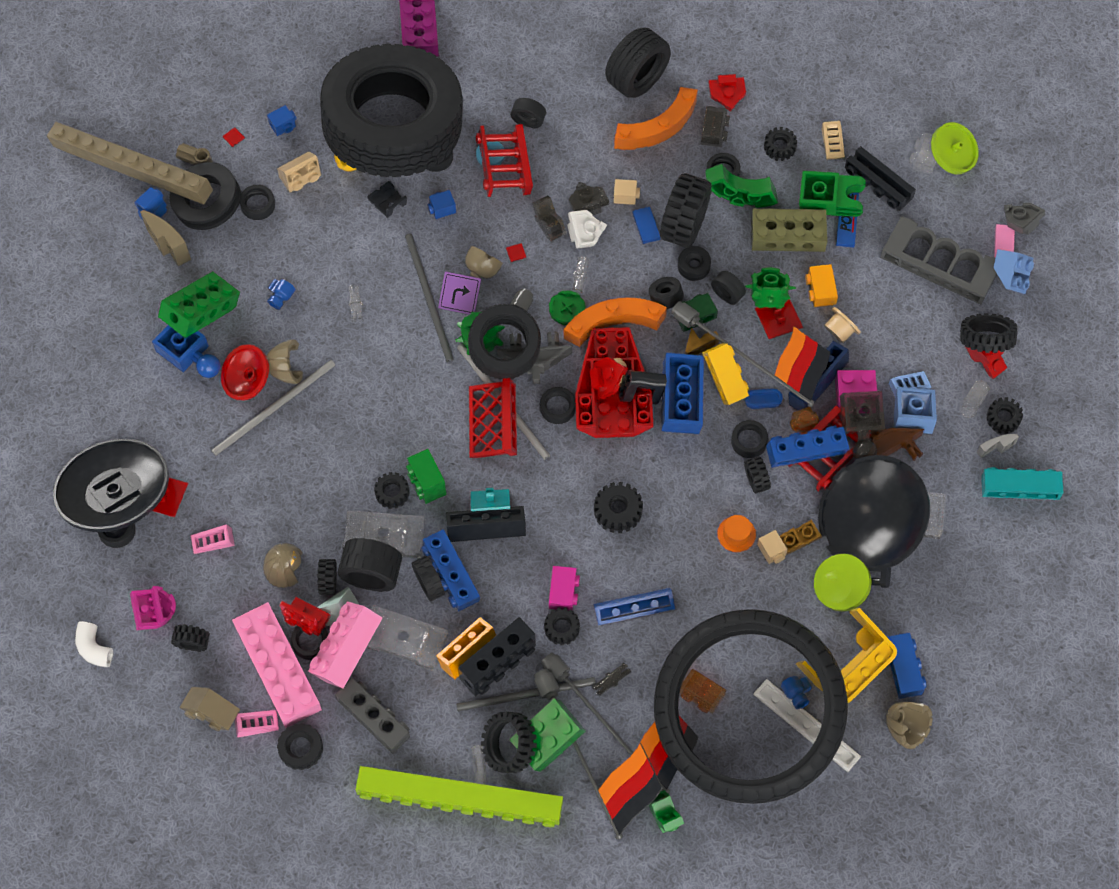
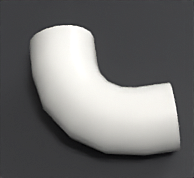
M78 622L75 644L79 654L89 663L110 667L113 649L99 646L96 643L95 636L98 626L88 622Z

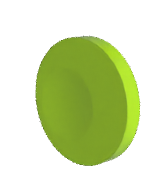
M949 122L937 128L932 136L931 149L933 156L945 171L952 174H963L976 165L979 155L978 145L973 134L965 126Z
M837 554L831 556L818 567L815 573L814 590L816 596L826 607L832 610L844 612L855 609L869 595L871 589L870 572L866 565L853 555Z

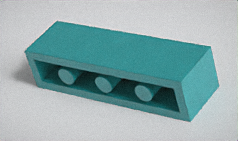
M990 467L984 469L981 475L982 497L1060 500L1063 495L1062 472L1054 469L1037 471L1036 469L1017 470L1016 468H1008L1003 470Z

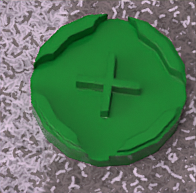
M561 291L556 296L554 295L549 303V314L554 321L562 325H568L576 315L586 309L584 299L573 291Z

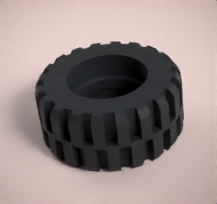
M687 173L681 174L678 177L669 196L660 227V237L664 241L685 248L692 246L695 242L712 192V184L708 180Z

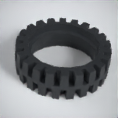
M984 313V315L976 314V316L971 315L966 317L961 323L960 341L965 347H971V350L977 349L978 352L985 351V353H990L992 351L997 353L998 350L1004 352L1016 345L1018 326L1014 323V320H1010L1009 317L1003 318V315L996 316V314L989 315L988 313ZM978 332H995L999 334H983Z
M499 712L487 721L488 725H485L483 728L486 733H482L481 736L484 738V741H481V746H484V749L481 751L482 754H486L484 760L488 762L487 765L492 770L500 773H517L528 767L527 763L532 762L533 759L530 756H535L533 748L537 747V743H533V740L537 739L535 734H532L535 728L531 726L532 722L527 720L528 717L517 712ZM511 722L517 731L518 749L512 761L507 763L500 752L499 738L504 726Z

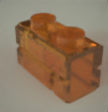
M692 669L682 683L680 696L687 702L693 701L698 704L697 707L702 712L713 714L725 697L727 690Z

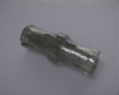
M623 662L611 673H606L602 680L592 686V689L595 691L602 687L596 692L600 697L612 686H617L621 679L631 673V670L628 668L622 672V670L628 667Z

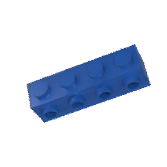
M831 426L824 431L814 429L802 435L800 433H793L786 438H782V436L773 437L766 445L771 468L844 455L849 450V445L844 427L837 428V426Z
M444 529L424 538L421 550L424 556L429 557L438 573L444 591L447 590L450 596L448 600L452 608L456 607L458 612L479 602L480 595Z

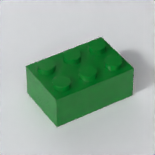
M553 699L530 720L532 722L531 726L535 728L532 734H535L537 739L533 740V743H537V747L533 748L535 756H530L533 759L529 763L535 771L541 772L586 732L561 700ZM516 733L509 740L518 749V735Z

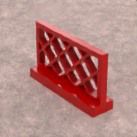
M503 378L501 382L469 386L470 458L504 454L509 456L517 455L516 384L511 378ZM495 388H501V393L497 398L491 395ZM474 391H484L485 394L477 401L474 398ZM490 396L494 401L486 408L482 403ZM499 404L502 406V410L495 416L491 411ZM481 406L486 411L477 418L475 417V411ZM490 414L494 419L486 426L482 421ZM499 421L502 424V428L496 434L491 429ZM481 424L485 427V430L477 436L475 429ZM490 431L495 436L487 444L482 439ZM498 439L501 440L502 449L494 450L492 445ZM480 441L486 445L481 452L475 453V447Z

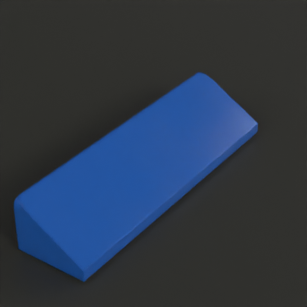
M670 588L593 604L598 626L675 609L673 594Z

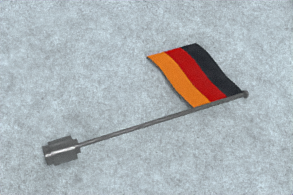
M679 301L673 307L671 314L686 327L690 328L691 326L695 327L698 325L720 342L728 343L700 323L699 312L685 302ZM793 326L791 339L779 359L774 375L728 343L737 354L808 403L809 407L814 405L812 400L819 379L827 367L830 351Z
M553 652L548 654L541 661L543 669L548 668L549 672L553 673L557 682L565 681L627 752L632 755L634 752L568 679L570 668ZM679 716L684 737L693 751L698 736ZM654 722L644 734L640 743L663 787L662 791L665 790L669 794L670 790L668 787L678 769L666 754Z
M548 668L535 673L534 682L543 699L547 698V700L556 699L555 697L558 696L557 692L560 691V688L553 673L549 672ZM575 741L573 743L574 748L614 829L615 838L620 840L623 837L621 833L633 818L655 800L663 787L640 743L634 753L615 769L602 786L598 788Z

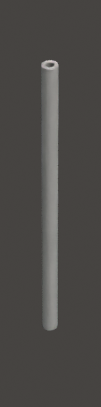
M460 344L457 349L485 384L493 383L489 376L482 373L475 366L471 356L467 355V348L464 344ZM495 388L492 392L495 398L501 393L498 388ZM516 412L517 426L544 460L550 457V454Z
M332 360L328 361L211 450L212 453L217 456L332 369L335 363Z

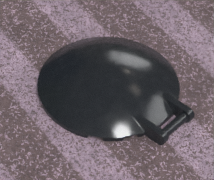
M885 455L862 457L838 471L828 489H825L818 513L820 534L822 537H827L829 543L827 549L833 556L837 554L853 555L860 559L869 571L881 572L880 578H871V586L889 588L891 567L909 557L918 547L926 533L930 518V500L923 480L908 464Z

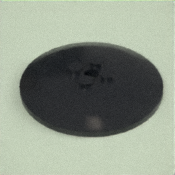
M113 439L100 442L75 455L62 468L53 489L54 504L60 516L75 528L90 532L118 530L141 520L159 504L168 487V467L161 453L145 442L134 439ZM112 489H117L115 492H110Z

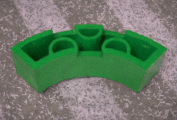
M723 164L705 170L706 180L712 184V192L719 198L722 197L728 200L730 204L741 207L744 205H755V208L778 204L776 188L770 177L763 179L740 178L730 173Z

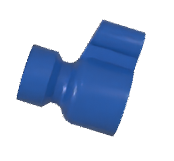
M274 279L268 287L274 295L267 302L273 308L280 310L283 306V301L289 300L296 289L286 280L281 279L278 281Z
M792 676L781 683V688L786 697L793 699L792 704L795 709H802L809 704L810 701L804 693L809 692L812 686L807 677L799 679L798 676Z

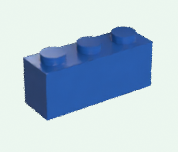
M910 633L888 636L887 638L897 649V655L890 663L898 698L922 695L927 685L925 677H921L920 669L922 666L920 658H917L915 654L917 650L915 639L911 638Z

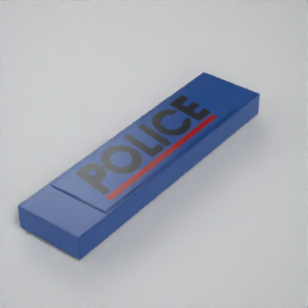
M851 193L847 196L852 200L859 201V193ZM838 216L836 246L855 247L857 217Z

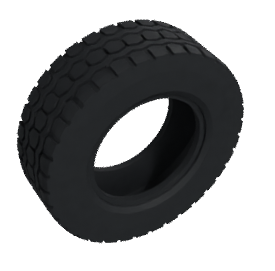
M383 44L381 46L373 45L369 48H361L359 51L356 50L350 53L349 56L346 55L340 59V62H337L329 70L323 81L320 93V107L324 138L331 151L341 161L346 162L348 166L356 168L358 171L368 172V174L375 176L380 175V177H401V175L410 176L413 173L418 174L424 172L425 169L429 170L435 167V164L438 165L444 158H447L459 140L463 114V96L459 80L454 71L452 72V69L447 64L445 65L443 60L439 57L436 58V55L430 52L427 53L426 50L416 49L409 45L403 46V44ZM401 95L418 102L423 106L425 112L412 122L389 126L377 124L366 119L358 112V109L368 100L378 96Z

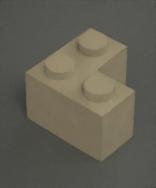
M191 687L180 706L185 711L184 715L193 720L197 718L201 721L206 720L210 723L209 727L216 731L229 730L240 711L238 707L210 688Z

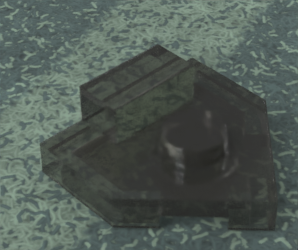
M579 182L575 192L569 198V204L573 211L588 210L592 215L602 212L601 207L609 205V199L603 188L597 186L594 188L587 186L586 183Z

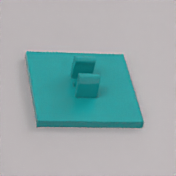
M486 488V491H471V511L510 509L509 489L494 490V488Z

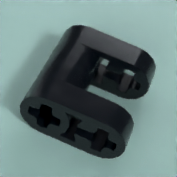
M628 370L619 389V400L631 402L637 388L650 389L652 391V404L657 405L666 387V375Z

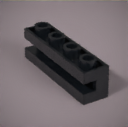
M860 146L854 156L850 155L846 159V172L851 176L857 173L866 181L865 187L871 184L875 187L873 192L877 197L881 198L885 195L888 198L887 204L891 208L895 209L899 206L898 211H900L914 198L916 189Z
M524 506L510 507V509L446 512L447 536L450 542L526 536Z

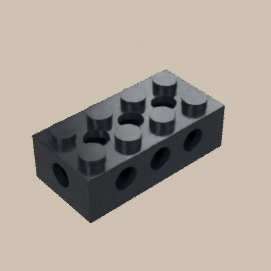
M518 617L458 667L460 680L475 697L479 693L483 695L489 690V685L492 682H499L505 676L504 672L509 668L511 670L516 668L523 656L528 657L535 651V633Z

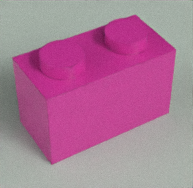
M553 566L549 609L557 610V608L564 609L565 607L568 611L570 609L573 611V605H577L578 601L575 587H579L580 575H577V568Z

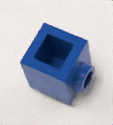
M286 105L267 114L269 125L277 136L289 133L296 127L295 120L297 118L292 110L289 111Z
M450 190L436 192L429 196L428 210L430 215L434 214L435 219L456 213V204Z

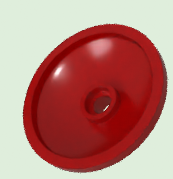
M247 344L235 348L225 359L221 370V384L226 394L240 401L255 397L263 389L268 378L269 363L267 356L260 348L254 345Z

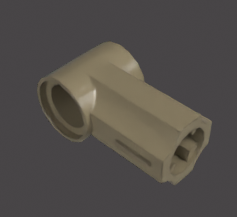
M184 143L177 148L176 158L193 165L213 162L210 152L206 148L197 149Z

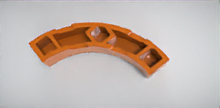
M680 87L673 104L665 112L651 120L635 124L618 123L614 149L635 150L636 148L651 147L671 138L683 128L684 124L691 117L697 102L698 90Z
M616 298L602 301L576 315L564 328V339L580 347L590 337L592 328H604L622 323H635L657 331L666 318L667 307L640 298Z

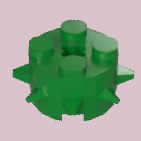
M773 267L762 268L761 272L752 274V284L745 285L746 288L751 289L752 300L758 308L775 307L781 309L787 300L790 299L789 290L796 289V287L789 285L790 278L787 273L784 275L780 273V269Z
M471 312L470 315L464 317L462 322L457 323L462 335L455 339V342H462L467 348V355H470L468 348L469 331L473 321L481 312ZM497 325L487 331L483 342L488 352L492 351L495 346L503 345L498 332L503 330L505 326Z

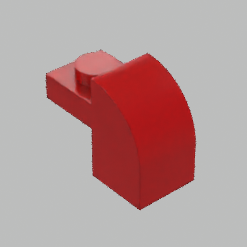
M966 347L971 359L974 362H981L991 378H996L1008 368L1001 356L1004 352L998 350L997 353L992 351L985 353V351L978 352L977 349L971 350V347Z

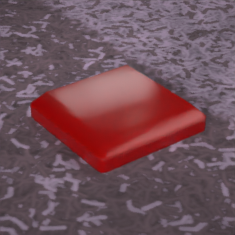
M235 127L223 135V138L232 147L245 139Z
M522 243L506 247L510 262L526 258Z

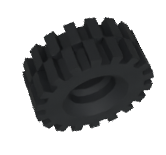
M613 482L610 483L609 488L605 485L603 491H598L597 497H595L594 515L597 518L598 524L603 525V529L609 528L612 533H614V530H618V533H622L623 530L628 532L631 527L635 528L637 522H640L643 501H641L640 493L637 494L635 487L631 489V485L628 483L625 487L623 482H619L615 486ZM621 501L626 505V510L622 513H615L611 510L612 503Z

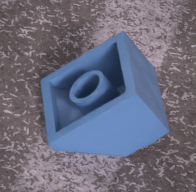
M897 387L894 407V428L924 429L923 433L932 434L937 421L935 390Z

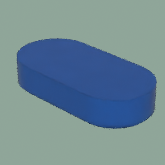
M777 389L750 390L748 392L749 396L745 398V404L751 409L776 408L782 403L783 396Z

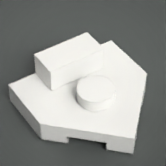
M588 210L568 213L570 223L567 226L571 242H575L576 249L594 246L607 225L593 217L592 213Z

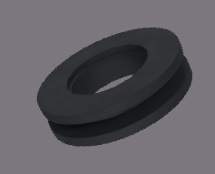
M214 162L199 163L186 169L188 172L207 178L210 184L220 185L221 193L212 205L196 209L189 206L190 199L170 192V205L179 220L185 226L195 230H208L225 223L237 210L241 198L240 186L231 171L225 166Z

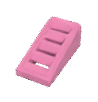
M227 524L191 535L194 554L235 546L232 528ZM214 535H218L219 542L215 543ZM206 537H210V543H211V544H209V545L207 544V538H206ZM199 538H202L203 547L199 546Z
M276 710L238 713L235 718L237 737L279 730ZM272 716L273 721L271 718V725L268 726L266 717ZM258 718H262L263 726H259ZM251 719H254L255 727H251ZM242 721H246V728L242 727Z

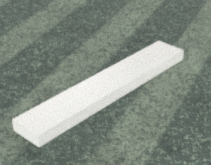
M766 679L753 695L814 744L822 724L803 708L795 709L792 699L787 698L785 693ZM841 741L840 747L832 760L849 772L861 756Z

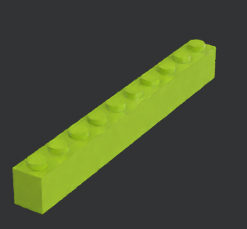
M360 766L355 789L357 795L366 800L377 797L380 798V801L386 803L396 800L406 806H412V803L420 804V807L432 809L433 806L441 807V810L445 812H453V809L461 810V813L465 815H473V812L481 813V816L485 818H493L495 815L502 816L501 819L505 821H514L515 818L522 819V822L525 824H534V821L541 822L545 827H555V825L560 824L563 796Z

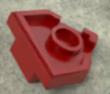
M736 74L718 75L717 80H709L708 82L711 99L725 106L730 112L746 95L744 77L736 78Z
M605 357L593 363L594 368L589 370L592 388L597 389L598 398L605 399L617 393L623 375H626L628 368L610 357Z

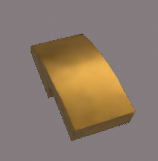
M811 519L796 529L793 527L780 535V538L787 548L786 554H790L819 540L822 536Z

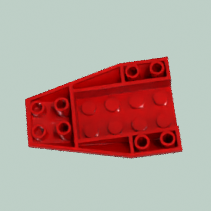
M630 327L592 328L575 393L576 429L595 438L635 437L653 428L652 391L650 389L637 388L631 402L619 400V389L617 393L605 399L598 398L597 389L592 388L589 370L594 368L593 363L605 357L612 359L621 358L626 363L628 370L645 372Z

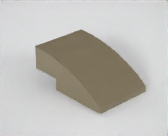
M145 210L140 211L148 233L163 256L170 253L178 266L191 260L186 242L169 223L153 213Z

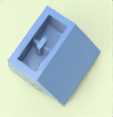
M998 249L993 268L1006 289L1026 294L1030 284V272L1034 267V258L1017 252Z

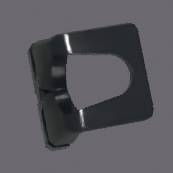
M391 181L386 182L380 187V190H375L367 196L370 203L374 204L375 208L387 218L392 215L397 205L404 207L407 204V197H401Z

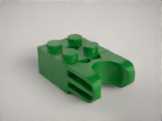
M803 171L799 209L826 210V215L858 217L863 213V205L860 201L852 200L847 196L851 193L862 192L866 181L860 176L839 175V173Z

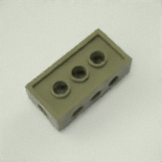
M753 209L751 216L752 251L825 252L827 246L826 210Z

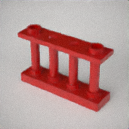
M523 124L515 125L514 132H511V134H485L484 126H480L479 133H476V143L480 147L485 178L483 179V189L487 191V197H491L493 188L519 187V189H522L523 195H530L533 182ZM511 141L515 144L514 149L488 150L487 142ZM514 156V158H517L516 164L490 165L489 157ZM491 172H517L520 174L519 180L493 181Z
M837 405L812 430L824 431L831 426H837V428L844 427L845 434L857 444L850 451L848 450L838 463L830 457L820 459L831 468L825 476L807 461L795 463V465H800L819 481L816 487L818 492L822 488L827 489L836 473L860 450L865 451L871 443L869 442L871 437L869 432L861 438L841 421L842 410Z

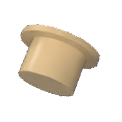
M836 307L832 308L835 314L824 326L840 342L844 343L854 332L858 335L861 333L858 327Z

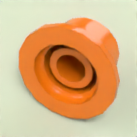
M733 515L726 518L717 530L720 544L732 552L748 550L756 539V530L753 524L742 515Z

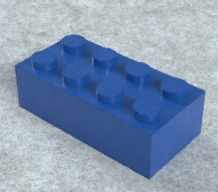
M666 353L663 361V374L666 375L667 383L662 394L661 431L699 434L703 426L704 356Z

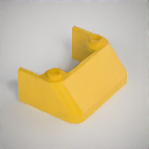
M860 608L852 609L849 613L863 626L856 634V642L863 650L841 670L848 703L888 666L897 655L895 645ZM805 660L798 661L796 663L798 668L817 688L823 691L819 677L813 668Z

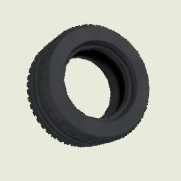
M650 28L633 30L622 39L612 52L605 69L607 82L627 98H636L643 95L652 88L665 71L671 56L669 43Z
M498 304L481 311L473 321L468 337L469 354L475 366L485 375L495 379L499 378L500 380L503 378L514 379L530 370L538 358L541 345V333L536 320L523 308L510 304ZM501 324L512 325L523 334L526 346L522 353L515 358L507 360L498 359L490 355L484 346L483 338L487 331Z

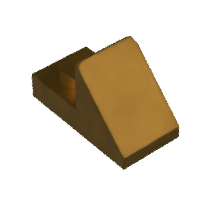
M691 328L685 354L699 355L718 345L719 340L709 333L704 334L699 339L693 328Z

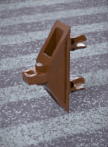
M876 420L869 424L868 429L872 434L870 437L872 442L865 457L872 455L888 456L900 448H905L913 461H916L917 456L919 458L923 456V452H921L914 440L922 436L924 429H886L885 427L882 428Z

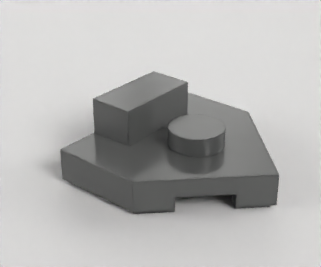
M1023 203V206L1004 205L1007 226L1021 234L1029 235L1039 226V220L1045 215L1044 209L1032 203Z

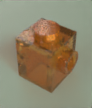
M806 407L792 413L790 426L796 433L801 435L807 434L808 431L818 424L819 418L817 413L812 411L811 407Z

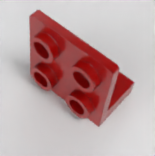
M295 597L291 605L284 601L280 603L284 621L291 626L297 625L301 627L302 631L308 635L314 634L319 636L331 618L329 613L298 597Z

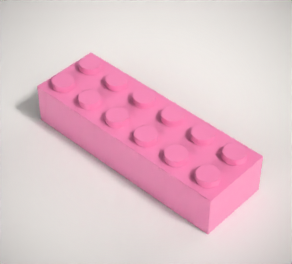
M267 602L233 619V624L285 728L321 711L320 703L269 603Z

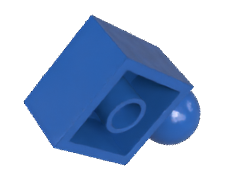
M168 325L152 341L155 351L182 372L193 362L196 363V369L202 377L212 378L220 371V361L216 356L202 354L209 346L206 337L199 331L184 338Z

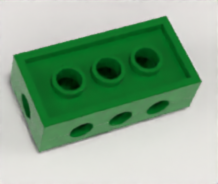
M212 271L163 299L158 318L184 338H187L234 310L237 306L240 291Z

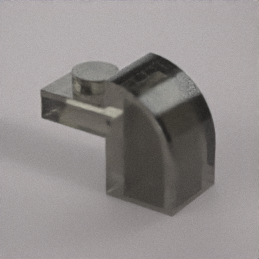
M547 195L532 203L536 214L534 216L535 220L550 241L567 234L562 218L555 212L551 197Z

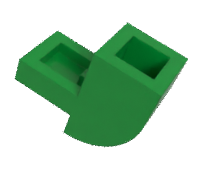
M665 790L661 791L655 800L649 804V808L662 833L675 831L684 824L682 816L675 810L672 799Z

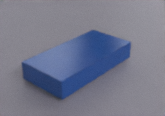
M646 207L632 211L642 243L660 240V234L651 208Z

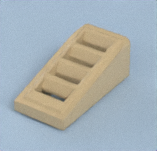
M823 122L822 135L826 159L845 158L841 122ZM830 150H840L839 152H830Z

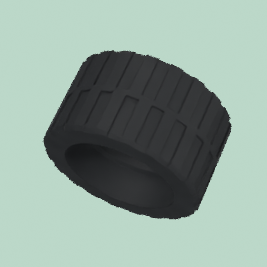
M366 538L350 539L345 542L337 573L343 581L357 588L387 592L393 590L396 586L403 556L395 547L381 541Z

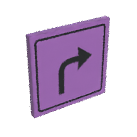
M445 272L438 308L469 315L471 312L475 313L481 279Z

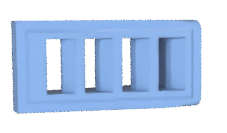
M924 371L898 376L890 379L889 382L895 397L896 389L900 387L899 384L907 387L905 383L907 381L910 388H931ZM919 377L922 378L924 385L920 384L918 380ZM913 379L915 380V383L917 385L916 387H914L912 383Z

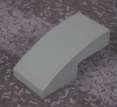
M1008 434L990 439L979 446L977 454L983 458L996 448L1002 454L1016 444L1019 436L1017 434Z

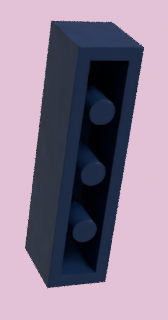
M832 341L826 348L830 351V357L827 367L816 385L812 398L814 403L836 378L837 370H843L849 363V349L835 341ZM791 391L788 393L789 406L805 415L811 408L808 406V403Z

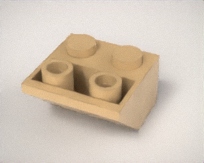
M307 152L277 168L279 177L289 192L302 189L303 185L309 182L313 183L321 176L318 158L311 152Z

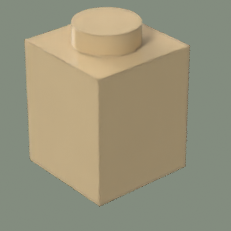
M615 179L614 203L635 205L636 199L640 198V188H637V180Z
M776 530L758 539L757 545L769 564L772 562L777 564L785 559L787 548Z

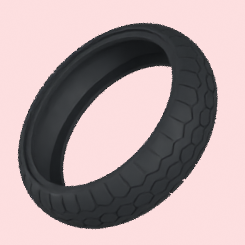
M746 609L730 611L711 617L692 628L676 643L667 656L658 676L654 695V717L657 732L666 754L687 780L699 789L717 798L736 803L758 804L780 800L793 795L807 787L822 774L831 763L843 739L848 715V701L841 670L830 650L818 636L804 625L784 615L765 610ZM746 634L770 636L789 644L799 651L814 668L824 693L823 722L811 749L797 764L788 770L772 777L756 780L731 778L705 765L695 755L684 737L678 710L683 680L695 660L712 645L733 636Z

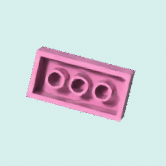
M347 601L341 607L340 615L336 622L331 625L327 638L321 643L317 656L312 659L308 672L329 684L343 689L380 624L382 617L365 606Z

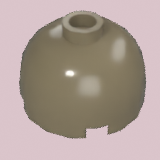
M474 246L470 247L465 257L466 267L471 271L470 275L475 278H492L498 273L503 264L495 257H491Z

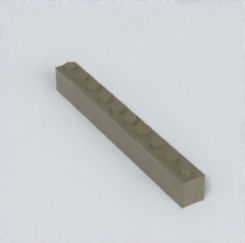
M55 122L47 134L53 147L201 204H205L213 191L207 178L64 124Z

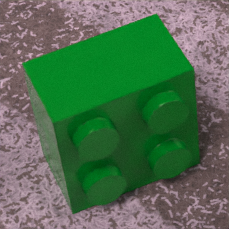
M429 449L407 458V476L411 484L415 485V492L419 500L423 499L425 504L447 495L445 480Z

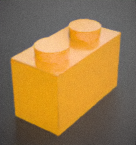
M832 264L809 267L808 274L805 275L806 284L810 285L811 288L809 290V300L813 301L814 307L836 305L838 294Z

